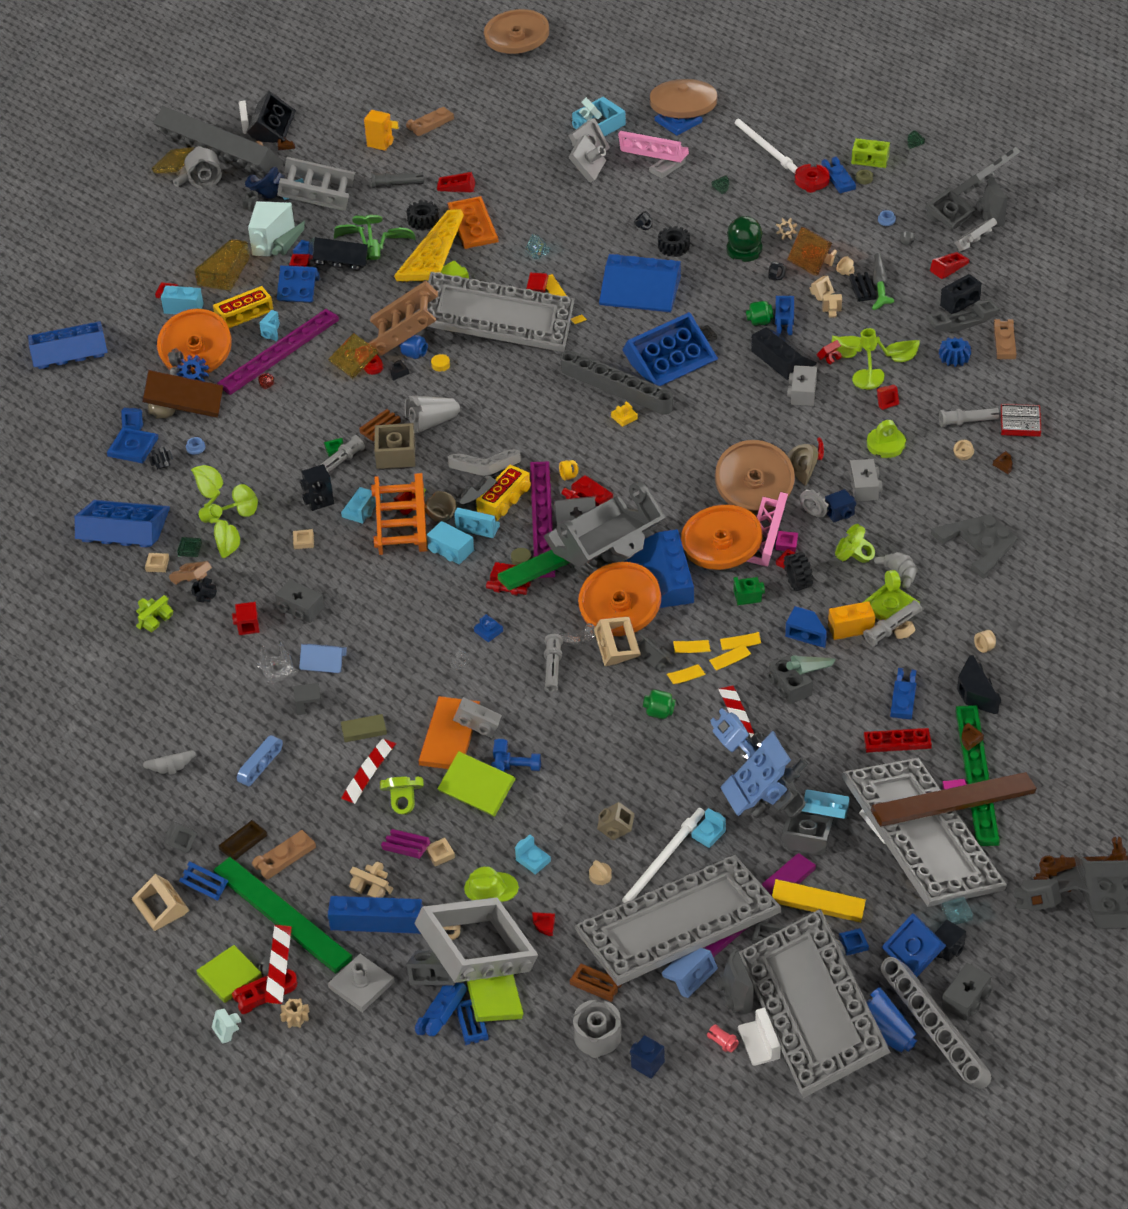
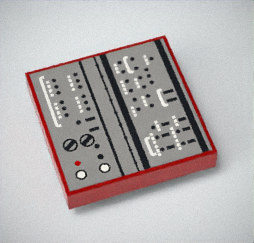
M1001 404V435L1041 437L1040 405Z

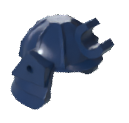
M273 167L261 180L254 174L248 176L245 186L256 191L258 195L262 194L263 198L272 199L277 197L280 178L285 179V175L278 172L277 167Z

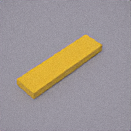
M778 879L775 880L772 897L778 904L811 912L821 909L825 915L860 923L866 899Z

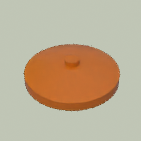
M189 309L174 315L164 324L157 339L159 356L169 370L173 366L169 361L168 353L172 352V349L177 348L183 353L186 361H188V355H191L193 359L195 355H198L200 360L204 359L206 361L204 365L209 366V369L204 371L206 373L214 371L226 360L232 345V337L227 323L221 316L206 309ZM191 368L192 374H195V369Z
M717 505L701 510L687 521L681 533V542L686 557L694 564L707 569H728L743 564L755 555L762 543V529L758 518L749 510L735 505Z
M616 562L597 569L585 580L579 592L578 604L584 621L593 630L600 619L630 617L635 633L646 627L656 616L661 604V591L657 579L647 568L631 562ZM624 626L611 629L613 636L626 635Z

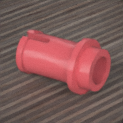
M716 1024L709 1029L713 1034L708 1032L707 1037L722 1046L723 1051L731 1053L737 1048L739 1041L734 1034H728Z

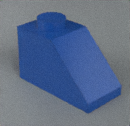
M794 606L786 622L785 637L825 648L827 631L814 611Z

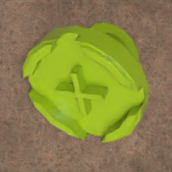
M885 420L868 434L866 444L868 450L876 456L878 454L882 458H893L903 452L906 446L905 435L897 429L892 420Z
M854 524L847 530L846 533L849 535L841 538L835 550L836 558L842 562L852 556L859 562L866 563L875 556L873 545L863 539L865 528L859 524ZM861 548L867 551V556L862 553Z
M407 776L387 778L380 781V790L390 791L392 809L402 815L409 814L414 808V789L424 787L422 777H415V780L411 781L410 777ZM405 797L408 800V806L401 810L398 807V801Z

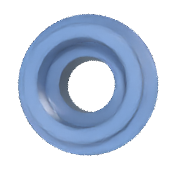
M885 210L878 216V222L883 226H890L896 222V217L892 211Z
M199 437L190 438L187 441L186 450L193 455L200 454L205 450V443Z

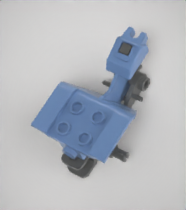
M721 708L719 710L721 714L720 719L712 718L710 720L714 728L713 733L730 752H734L740 746L741 752L739 755L746 761L721 786V790L736 815L740 816L744 810L754 807L759 802L751 811L752 815L756 818L765 809L768 810L770 804L774 805L778 811L784 809L789 817H796L805 807L806 802L792 781L795 777L798 778L801 775L800 772L808 765L807 761L800 758L794 766L785 768L791 759L777 739L774 731L768 736L759 732L751 737L736 714L729 713Z

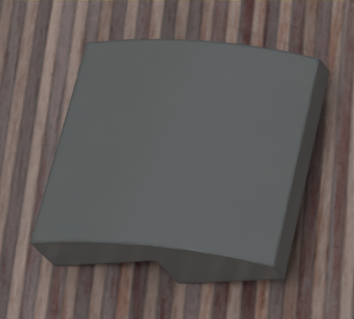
M485 475L475 488L466 485L455 499L456 503L465 504L475 500L489 490L496 480L491 476Z

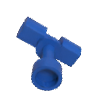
M505 739L494 740L493 758L495 762L491 763L492 767L505 772V770H510V766H531V771H540L541 754L532 753L531 758L511 757V753L508 752V741Z

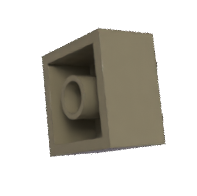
M414 423L375 425L374 452L377 469L415 467Z

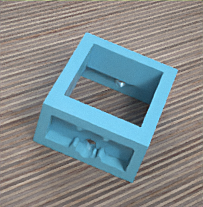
M605 97L592 102L601 112L602 116L607 118L598 124L604 136L626 125L625 110ZM581 109L572 113V125L575 129L587 122L579 113Z

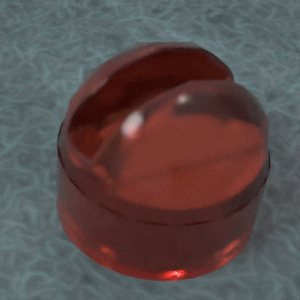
M264 373L258 377L262 388L268 389L274 385L272 374Z

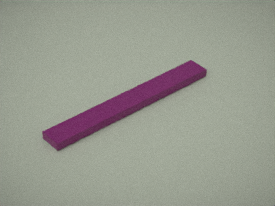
M324 309L217 382V384L223 385V391L229 395L233 394L338 322L339 316L328 309Z
M549 461L530 462L534 557L551 550L544 538L545 534L553 531ZM555 570L538 578L555 577Z
M798 853L761 885L772 896L776 879L800 884L815 871L816 865ZM747 928L703 948L710 950L714 958Z

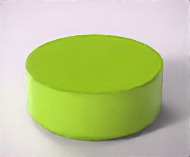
M896 570L886 571L885 584L889 591H896L900 588V576Z

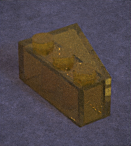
M230 239L194 269L197 286L231 291L250 259L248 243L246 241Z

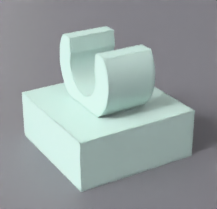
M587 98L582 101L585 107L579 113L587 121L593 116L597 120L602 116L601 112Z
M225 1009L215 1012L212 1028L222 1044L231 1041L233 1033L239 1030L236 1023H240L241 1019L237 1013L228 1015Z

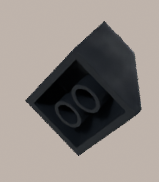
M268 91L258 102L246 133L260 142L278 143V139L284 142V137L286 138L296 110Z
M314 237L308 243L309 261H314L316 265L330 263L332 267L343 268V265L350 266L349 269L360 270V268L366 266L368 244Z
M766 327L752 334L751 352L787 380H789L790 373L794 371V365L813 367L817 364L816 361L780 333Z

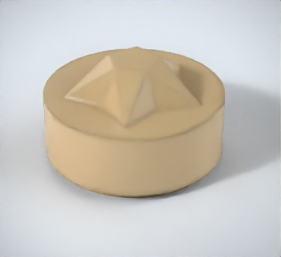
M960 440L954 445L953 451L958 459L968 460L973 456L974 448L970 441Z
M906 621L894 629L893 632L897 639L908 638L915 632V627L911 621Z

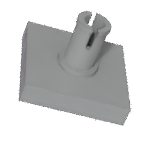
M595 118L589 119L568 135L572 146L576 145L581 136L586 135L596 148L600 145L606 151L610 148Z
M583 135L577 141L568 158L589 182H593L606 162V159L603 157L606 155L605 148L602 149L603 146L601 145L596 148L586 135Z
M359 954L328 983V987L363 1012L394 983V977L362 954Z

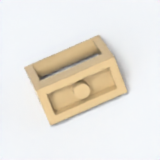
M630 617L599 620L594 628L604 666L618 664L641 655ZM624 626L631 651H617L611 629Z
M157 874L132 897V901L154 931L184 916L189 911L170 882ZM159 893L168 908L156 919L144 902V899Z

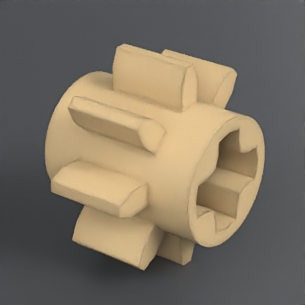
M782 218L783 223L776 224L779 227V231L776 234L782 233V240L786 236L792 240L791 235L793 233L798 234L794 229L798 225H792L791 218L788 222ZM789 225L791 231H787L785 234L783 227H787Z
M301 998L289 999L285 1005H281V1021H287L288 1028L292 1026L300 1028L304 1021H309L308 1004L302 1005Z

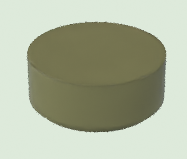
M866 169L856 172L855 180L859 184H869L873 181V173Z
M517 548L511 553L513 565H518L531 559V552L526 548Z

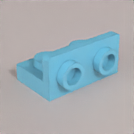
M359 487L341 512L342 517L363 524L367 517L369 518L372 515L373 509L376 506V497L372 496V490Z
M458 507L454 513L456 528L463 532L494 538L500 527V522L495 521V516Z
M813 790L805 791L804 800L806 804L801 811L843 819L847 818L850 800L848 796Z

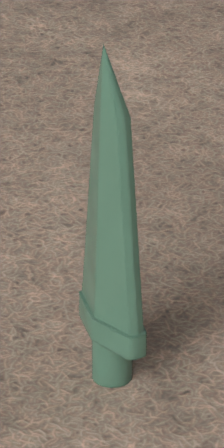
M305 220L273 241L275 248L271 251L273 255L276 256L279 253L285 255L304 231Z
M793 655L791 656V661L787 662L786 667L788 670H796L802 675L831 667L836 659Z

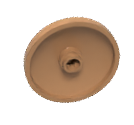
M525 9L506 11L493 17L484 28L485 41L490 48L501 53L516 54L527 52L539 47L547 40L549 36V23L542 14L536 11Z
M693 79L667 81L656 86L650 93L652 109L659 114L672 118L701 116L710 112L717 104V91L708 83Z
M746 440L729 447L719 458L715 471V483L721 497L729 505L743 507L753 514H758L762 497L778 500L780 492L788 494V499L795 481L794 468L788 456L775 445L760 440ZM766 504L764 506L767 512L776 509L774 506Z

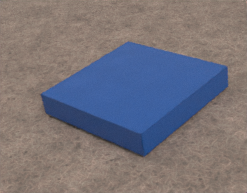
M659 114L655 116V121L677 136L702 123V117L672 118Z
M122 427L107 451V456L143 463L158 440V434Z
M914 913L909 916L882 946L890 957H894L906 964L916 977L946 947Z

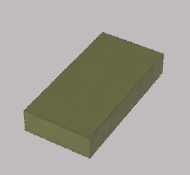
M383 714L341 722L344 742L387 735Z

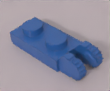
M832 157L831 159L834 167H830L827 159L822 160V166L828 169L830 181L839 193L856 189L855 182L840 164L837 157Z
M776 296L775 325H777V333L781 334V325H788L787 333L792 335L794 296Z
M898 668L890 717L912 720L916 692V670H911L910 682L902 681L904 675L903 668Z
M456 982L455 985L442 986L424 1016L418 1019L415 1025L417 1035H425L427 1033L428 1036H436L465 995L467 987L464 983Z

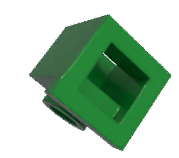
M733 577V592L737 606L762 602V594H765V587L763 582H759L758 577L739 580L738 577Z

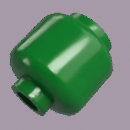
M767 301L751 303L749 310H746L747 321H751L754 326L770 324L771 319H774L772 304H768Z
M654 689L649 695L644 696L642 707L646 708L648 716L666 719L668 715L672 716L675 699H672V694L669 692Z

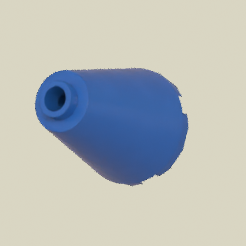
M879 987L870 994L873 999L870 998L866 1001L887 1045L901 1053L904 1050L909 1052L917 1043L915 1039L917 1034L886 993Z

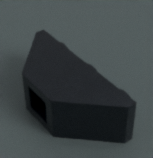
M970 655L958 676L957 691L966 705H977L980 710L998 714L999 705L1001 704L1000 694L993 689L991 679L986 677L982 664L977 662L974 655Z

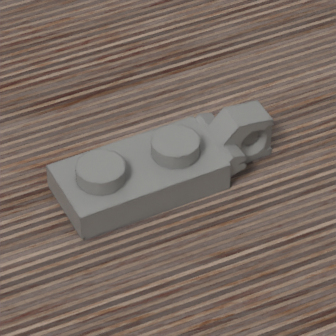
M995 218L980 223L955 241L954 244L957 246L958 251L970 248V242L972 244L980 240L981 234L984 236L990 233L992 227L997 224Z

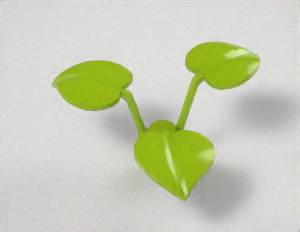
M872 328L862 330L860 333L861 338L857 336H832V342L838 340L841 344V347L837 350L841 353V358L854 357L857 352L862 351V348L867 351L868 370H859L852 377L853 384L860 389H874L879 387L884 381L885 376L881 369L872 370L871 351L876 349L877 343L887 357L891 356L895 362H906L914 358L920 345V340H910L892 343L885 348L880 341V337H876V331Z
M197 466L192 468L191 471L195 476L198 489L204 497L211 499L199 510V518L204 523H216L214 526L216 544L221 557L226 558L239 547L240 535L235 526L228 525V522L225 520H218L222 515V511L237 506L240 516L249 517L255 513L258 499L250 487L240 484L235 486L232 491V498L235 503L224 507L212 504L220 495L218 489L223 486L222 477L211 466Z

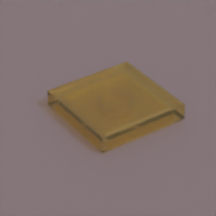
M195 147L170 150L152 167L153 172L179 171L184 166L186 156Z
M353 333L328 360L353 379L374 358L378 351Z

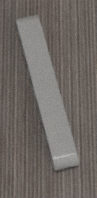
M894 957L886 958L881 964L883 976L962 1079L978 1089L987 1087L991 1081L990 1071L914 973L900 960ZM898 966L896 973L893 974L894 969ZM911 983L910 989L906 991L907 986ZM924 1001V1005L919 1009L920 1003ZM938 1018L937 1023L933 1026V1021ZM951 1035L950 1042L946 1044L948 1036ZM965 1053V1058L960 1062V1056ZM979 1071V1076L974 1080V1074Z

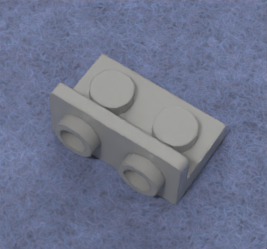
M463 697L453 721L492 738L498 728L502 715Z

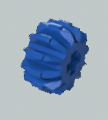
M956 337L953 339L947 338L946 341H942L939 349V358H941L942 363H947V366L954 364V367L957 364L963 366L964 363H968L971 355V346H969L968 341H963V338L956 339Z
M188 355V361L181 359L184 364L183 366H177V368L182 370L177 373L178 376L204 382L203 376L209 377V374L204 372L209 369V366L204 365L206 361L204 359L200 360L198 355H195L194 359L191 355ZM191 368L195 369V374H192Z

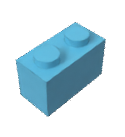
M165 286L161 295L165 314H178L189 309H202L204 305L201 288Z
M443 521L427 534L428 549L431 552L438 553L448 561H453L459 565L474 551L472 536Z

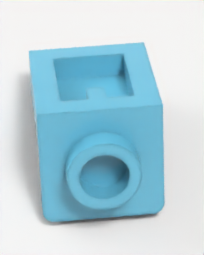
M271 310L259 322L261 336L277 341V329L280 322L278 312Z
M708 808L705 811V819L692 832V838L710 848L726 832L725 817L719 812Z
M532 835L520 840L515 847L516 861L534 874H537L551 862V856L534 845V837Z

